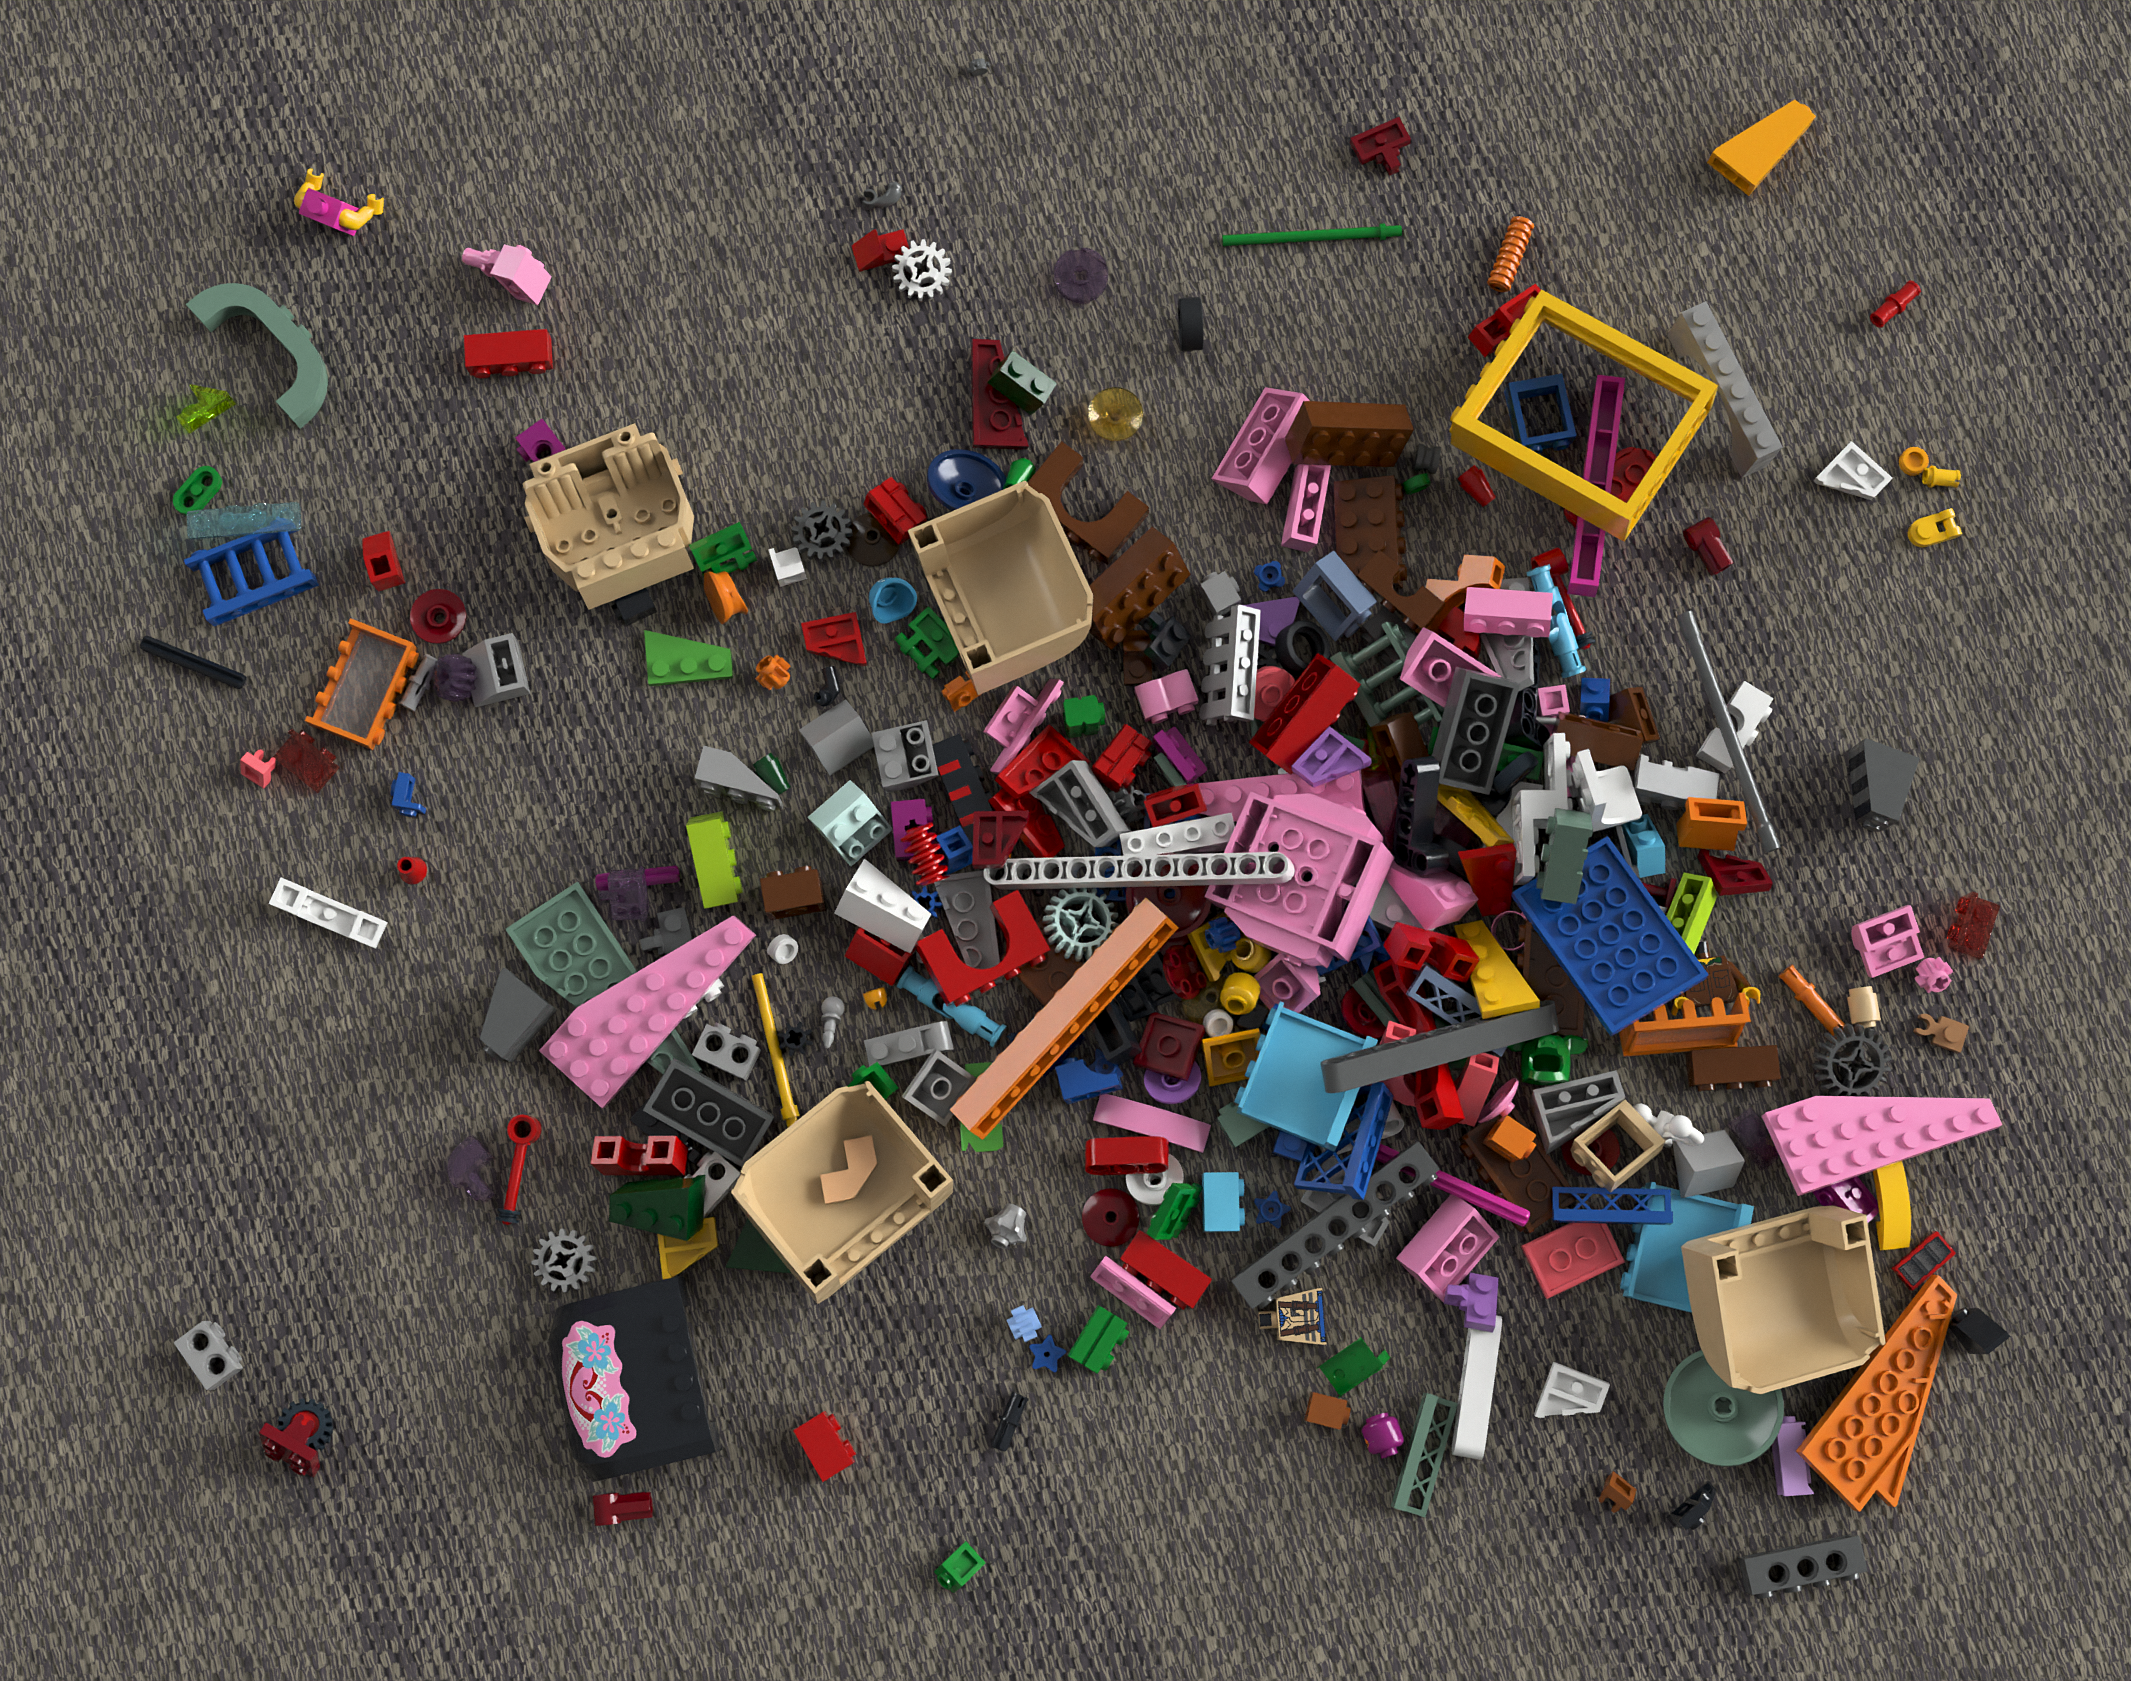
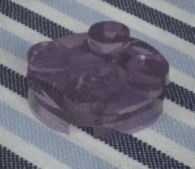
M1081 248V250L1074 251L1071 249L1063 253L1057 260L1054 268V284L1058 292L1067 300L1075 303L1088 304L1092 300L1097 299L1105 291L1108 284V269L1104 258L1098 252L1089 248ZM1085 270L1087 279L1076 280L1074 273L1076 271L1081 273Z

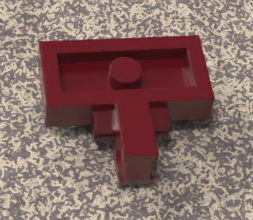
M1400 117L1350 138V145L1361 165L1373 160L1377 164L1383 163L1389 176L1399 172V166H1401L1397 158L1400 155L1399 149L1409 145L1411 142V138Z

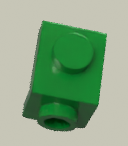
M878 1062L868 1068L865 1065L858 1068L851 1075L854 1080L848 1085V1087H852L869 1081L885 1101L899 1089Z

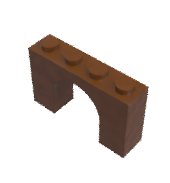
M1061 441L1028 481V485L1039 494L1042 493L1049 498L1068 541L1077 547L1082 545L1086 548L1088 556L1095 562L1100 563L1103 561L1108 565L1148 516L1149 507L1127 491L1110 513L1100 520L1083 522L1071 517L1062 505L1061 495L1068 483L1083 466V457Z

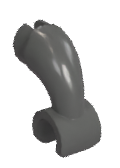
M890 182L888 189L880 197H877L874 190L866 189L864 196L870 197L873 200L870 202L862 201L863 208L871 210L875 207H887L895 204L902 195V186L897 182Z

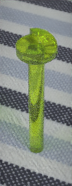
M1365 719L1369 757L1372 762L1368 768L1376 770V767L1382 765L1383 760L1380 755H1377L1375 739Z

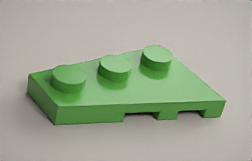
M644 630L649 686L733 678L730 649Z

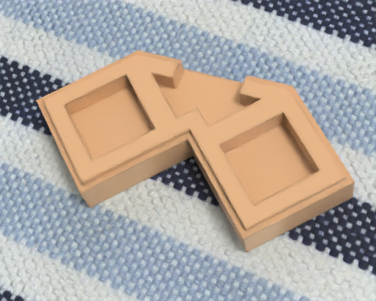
M872 1135L843 1141L848 1170L820 1175L825 1204L851 1200L857 1196L877 1166Z

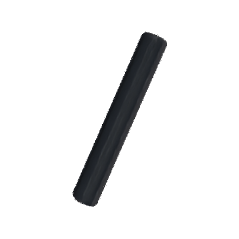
M144 636L140 643V648L145 652L234 688L242 689L246 682V676L242 673L150 636Z

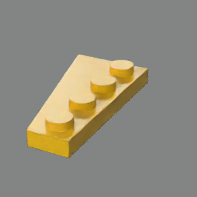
M1482 920L1454 926L1456 938L1467 940L1480 959L1469 979L1483 1019L1540 1008V1000Z

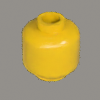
M1245 934L1240 935V940L1235 941L1237 948L1230 950L1232 962L1238 968L1249 973H1258L1272 958V950L1255 944Z
M1243 972L1229 975L1224 982L1220 994L1222 1005L1226 1010L1235 1015L1250 1013L1255 1008L1261 988L1259 982L1253 976Z

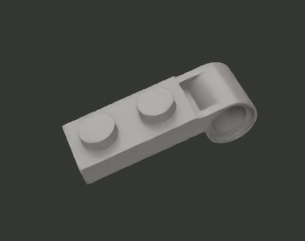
M948 1021L936 1022L864 1040L869 1067L876 1062L882 1067L931 1055L934 1049L940 1053L954 1050Z

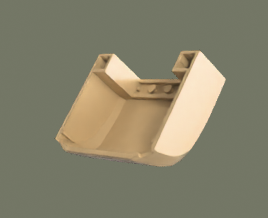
M1026 481L908 530L919 563L978 695L1027 675L1066 656L1086 638L1092 622L1093 593L1049 498L1042 493L1039 494Z
M867 1081L861 1085L837 1088L747 1160L734 1189L731 1191L737 1204L756 1230L815 1302L819 1304L834 1294L938 1208L953 1193V1179L873 1085ZM872 1135L877 1166L857 1196L851 1200L825 1204L820 1175L848 1170L843 1141Z
M1833 1205L1812 1207L1693 1239L1681 1246L1690 1306L1699 1345L1714 1372L1730 1387L1757 1394L1767 1393L1863 1365L1870 1358L1869 1354L1878 1345L1883 1346L1886 1343L1865 1214Z

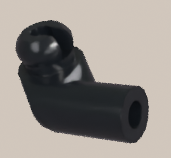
M835 666L822 669L825 684L819 692L814 694L815 703L822 707L832 704L841 690Z

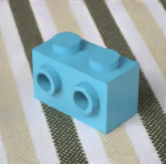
M1239 1172L1203 1173V1232H1239L1240 1226L1245 1224L1244 1208H1239V1196H1244V1179H1239Z

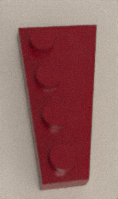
M972 339L973 448L1028 449L1029 445L1027 438L1024 436L1023 423L1020 413L1018 414L1016 404L987 383L998 364L1005 358L1000 340Z

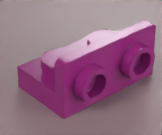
M1172 727L1165 733L1161 730L1153 736L1152 744L1159 753H1164L1186 784L1193 783L1207 772V767L1176 727Z
M1858 1176L1812 1191L1823 1206L1833 1205L1865 1214L1867 1224L1879 1213L1878 1201Z

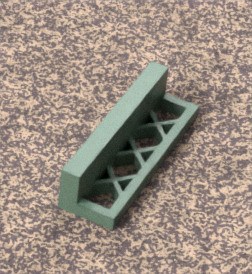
M1423 1392L1391 1507L1426 1517L1458 1403ZM1436 1403L1450 1407L1447 1418L1438 1424L1432 1418ZM1444 1425V1429L1441 1435L1438 1428ZM1435 1430L1440 1443L1438 1448L1428 1453L1424 1447L1427 1434ZM1436 1453V1457L1433 1464L1430 1456ZM1427 1458L1432 1468L1429 1477L1419 1481L1416 1476L1419 1462ZM1428 1482L1426 1491H1424L1422 1485ZM1419 1487L1424 1497L1421 1509L1407 1505L1411 1490Z

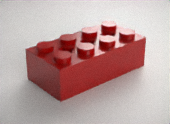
M1317 653L1249 743L1291 775L1293 773L1292 765L1322 735L1329 725H1333L1338 720L1340 711L1346 703L1351 702L1358 692L1357 689L1361 684L1335 663Z

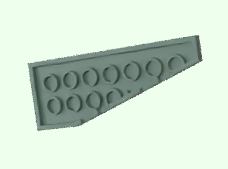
M579 882L574 883L506 928L507 933L534 974L575 1007L584 1004L638 972ZM675 1028L646 1060V1062L662 1074L666 1071L673 1057L698 1072L703 1071Z

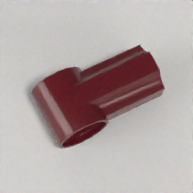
M1706 517L1683 530V536L1692 551H1697L1711 576L1724 571L1734 563L1719 539L1720 531L1711 517Z
M636 1492L619 1495V1493L593 1495L595 1526L618 1524L625 1520L653 1517L651 1492Z

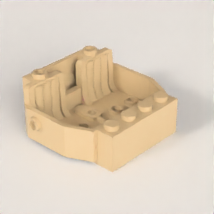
M634 423L530 464L535 478L523 483V488L527 495L525 506L529 516L524 517L531 533H536L542 552L552 571L573 590H579L589 610L694 569L686 550L692 540L694 515L678 477L683 472L677 458L671 460L667 448L658 443L654 433L640 436ZM617 514L614 518H609L610 516Z

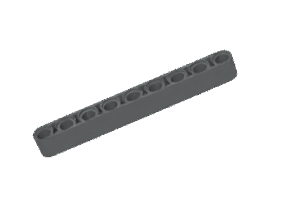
M1540 1001V1008L1487 1019L1479 1017L1326 1059L1320 1063L1325 1092L1339 1093L1555 1033L1559 1031L1555 1001Z

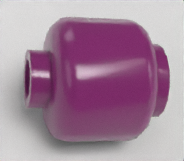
M1382 1413L1366 1419V1425L1362 1428V1434L1369 1453L1374 1455L1380 1454L1382 1459L1398 1454L1397 1448L1404 1443V1437L1397 1418L1388 1416V1413Z

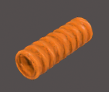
M1520 216L1511 218V225L1508 226V232L1504 237L1505 240L1501 244L1502 247L1499 250V255L1496 257V263L1493 265L1494 270L1491 271V277L1487 281V284L1495 291L1508 292L1511 289L1510 284L1514 281V276L1517 273L1516 269L1520 265L1519 261L1522 260V254L1525 252V246H1527L1531 231L1534 228V224L1527 218Z

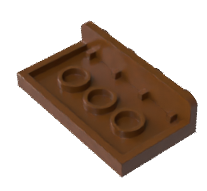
M1394 475L1334 481L1336 552L1357 577L1375 553L1381 550L1401 567L1402 572L1394 580L1393 586L1397 589H1403V581H1407L1406 564H1402V554H1406L1405 537H1401V527H1405L1404 511L1400 510L1399 500L1404 499L1402 483L1398 484Z
M1525 917V925H1519L1518 941L1524 942L1523 953H1518L1517 970L1522 971V977L1540 1001H1555L1559 1031L1552 1034L1583 1036L1585 1000L1535 931L1532 923Z
M1514 1107L1508 1116L1531 1131ZM1499 1114L1489 1121L1480 1123L1460 1137L1459 1140L1462 1144L1459 1148L1468 1160H1474L1479 1167L1476 1172L1485 1184L1490 1183L1496 1191L1493 1195L1530 1212V1217L1525 1226L1512 1222L1519 1232L1524 1231L1525 1234H1530L1534 1229L1552 1217V1187L1571 1186L1548 1154L1546 1155L1545 1149L1536 1137L1532 1141L1536 1146L1527 1159L1524 1157L1523 1160H1517L1512 1163L1484 1145L1483 1141L1496 1121L1502 1118ZM1559 1193V1209H1564L1576 1200L1572 1194Z

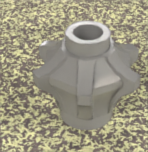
M1007 1203L1004 1209L997 1215L986 1218L984 1225L991 1232V1242L1002 1249H1006L1011 1244H1025L1027 1240L1024 1232L1026 1212L1014 1204Z

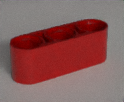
M1160 1136L1090 1139L1085 1144V1171L1092 1175L1165 1172L1168 1170L1169 1141Z

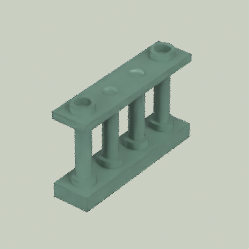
M1394 622L1383 623L1381 626L1386 635L1355 655L1348 652H1338L1330 657L1333 663L1361 684L1357 689L1358 692L1354 700L1370 727L1387 719L1389 711L1420 693L1413 687L1408 686L1383 703L1377 702L1372 694L1375 687L1403 670L1409 648L1404 641L1406 635L1403 629L1398 624L1395 625ZM1392 644L1400 659L1369 679L1363 678L1358 670L1360 664ZM1422 694L1429 707L1414 716L1418 726L1433 717L1436 718L1437 722H1441L1445 708Z

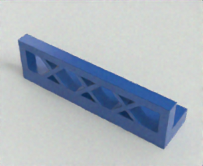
M1552 1187V1222L1673 1224L1671 1189L1616 1188L1610 1193L1606 1188ZM1559 1193L1572 1194L1579 1203L1573 1209H1559ZM1577 1194L1588 1195L1582 1200ZM1592 1194H1600L1609 1204L1602 1210H1593L1585 1201ZM1606 1194L1617 1196L1611 1200ZM1622 1195H1630L1638 1205L1633 1210H1621L1614 1202ZM1636 1195L1647 1196L1641 1201ZM1652 1195L1664 1196V1211H1651L1644 1203ZM1610 1206H1612L1615 1210H1607V1209H1608ZM1641 1206L1645 1211H1637V1209Z

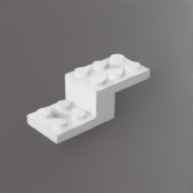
M1553 733L1543 745L1545 790H1520L1511 800L1512 839L1515 841L1513 844L1517 850L1514 885L1527 884L1535 877V873L1539 872V856L1534 855V844H1538V829H1546L1548 817H1554L1555 808L1572 810V799L1567 798V787L1571 786V771L1566 770V759L1570 758V743L1565 742V733Z

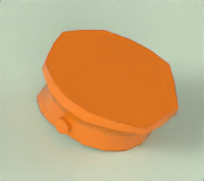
M709 571L704 573V591L716 618L721 624H725L734 614L742 613L746 615L748 613L744 601L727 572L713 573Z

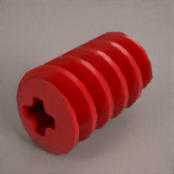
M932 822L904 831L907 834L900 839L901 842H910V846L904 852L914 853V856L908 860V864L918 865L912 871V875L922 876L915 882L916 886L932 884L950 877L942 876L948 870V866L938 865L944 859V855L935 854L941 848L939 843H931L937 837L936 833L927 832L933 826Z

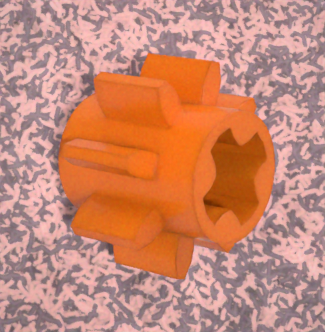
M768 655L757 664L756 671L759 675L755 679L768 690H771L772 687L780 689L790 679V674L786 670L791 666L778 655H775L774 658Z

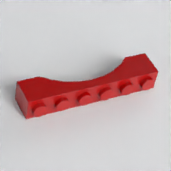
M1391 958L1373 968L1381 996L1388 1003L1401 1025L1416 1029L1415 1035L1437 1029L1432 1012L1406 995V992L1416 978L1412 974L1415 969L1395 965ZM1421 983L1416 994L1425 999L1427 997ZM1448 1063L1416 1071L1414 1103L1422 1128L1444 1130L1464 1120V1113Z

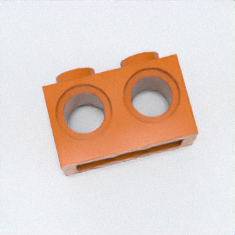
M1506 1115L1496 1121L1483 1144L1512 1163L1517 1160H1523L1524 1157L1526 1159L1529 1157L1536 1146L1532 1142L1536 1134Z

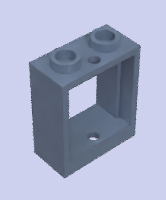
M1335 551L1317 561L1292 591L1334 641H1337L1344 635L1349 638L1360 628L1359 625L1372 615L1370 609L1377 603L1376 599ZM1323 580L1326 581L1350 609L1351 614L1347 618L1319 586Z

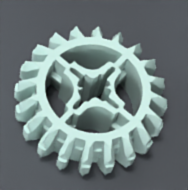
M1069 888L1068 893L1062 889L1058 893L1059 898L1053 896L1050 900L1051 905H1047L1044 910L1047 915L1043 917L1042 923L1048 926L1043 929V934L1052 935L1047 940L1048 944L1056 942L1058 945L1054 950L1055 953H1059L1061 949L1065 950V959H1068L1071 954H1075V961L1079 962L1084 954L1085 959L1088 960L1093 955L1095 949L1101 946L1119 925L1114 922L1118 918V913L1109 912L1114 907V904L1112 902L1104 903L1107 897L1106 894H1102L1100 898L1095 896L1097 893L1096 888H1093L1090 893H1087V888H1080L1079 892H1077L1076 888ZM1069 905H1083V908L1079 911L1064 910ZM1092 909H1093V910L1097 913V915L1099 916V918H1100V920H1101V923H1102V926L1099 925L1100 922L1096 921V920L1092 917V914H1091ZM1083 914H1085L1083 919L1085 923L1077 933V929L1079 927L1077 925L1078 920L1081 919ZM1059 920L1062 921V925L1069 929L1070 938L1062 931ZM1094 935L1099 937L1088 943L1078 942L1082 936L1093 937Z

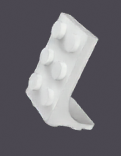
M1589 749L1577 752L1575 763H1572L1573 772H1571V786L1569 790L1571 796L1577 799L1579 805L1577 811L1590 813L1593 832L1640 819L1642 811L1628 769L1625 766H1618L1603 771H1596Z

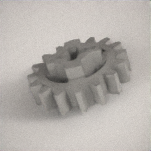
M560 1229L559 1236L552 1231L549 1232L550 1240L540 1239L539 1242L543 1246L542 1249L533 1250L535 1254L539 1255L537 1260L531 1261V1264L539 1266L534 1275L544 1276L541 1282L543 1286L551 1282L552 1291H557L560 1285L563 1292L569 1291V1285H572L575 1290L580 1289L578 1281L588 1282L587 1271L595 1272V1268L589 1266L590 1262L597 1260V1257L589 1255L594 1246H585L584 1243L587 1237L584 1235L577 1239L576 1230H572L569 1236H567L565 1229ZM562 1241L573 1242L578 1247L572 1250L567 1249ZM551 1248L550 1260L546 1262V1255ZM561 1254L565 1256L572 1255L567 1261V1267L563 1265L556 1266L561 1260ZM583 1258L582 1267L580 1271L577 1272L576 1267L578 1261ZM561 1272L566 1280H558L551 1273Z

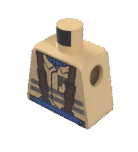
M1322 1288L1275 1298L1274 1311L1258 1312L1259 1329L1276 1328L1277 1340L1319 1345L1327 1344Z

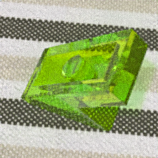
M190 384L189 386L199 402L185 407L176 418L190 434L236 405V402L227 391Z

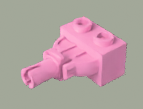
M504 244L501 252L493 249L481 252L466 248L462 254V261L466 265L480 268L486 276H493L516 299L531 304H539L552 277L544 269V264L531 256L532 252L521 245L512 247Z

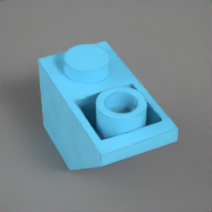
M1644 814L1638 820L1621 824L1632 866H1637L1640 878L1665 873V845L1649 815Z

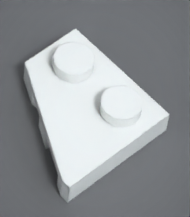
M1851 441L1815 478L1814 482L1872 500L1890 482L1892 477Z
M1553 1362L1534 1415L1538 1418H1544L1549 1415L1562 1414L1564 1416L1580 1412H1600L1610 1384Z

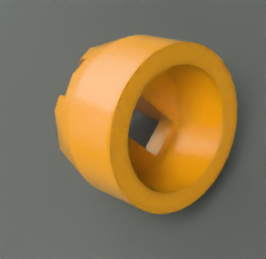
M885 987L863 993L865 1003L871 1009L876 1010L875 1002L879 1001L882 1008L887 1003Z

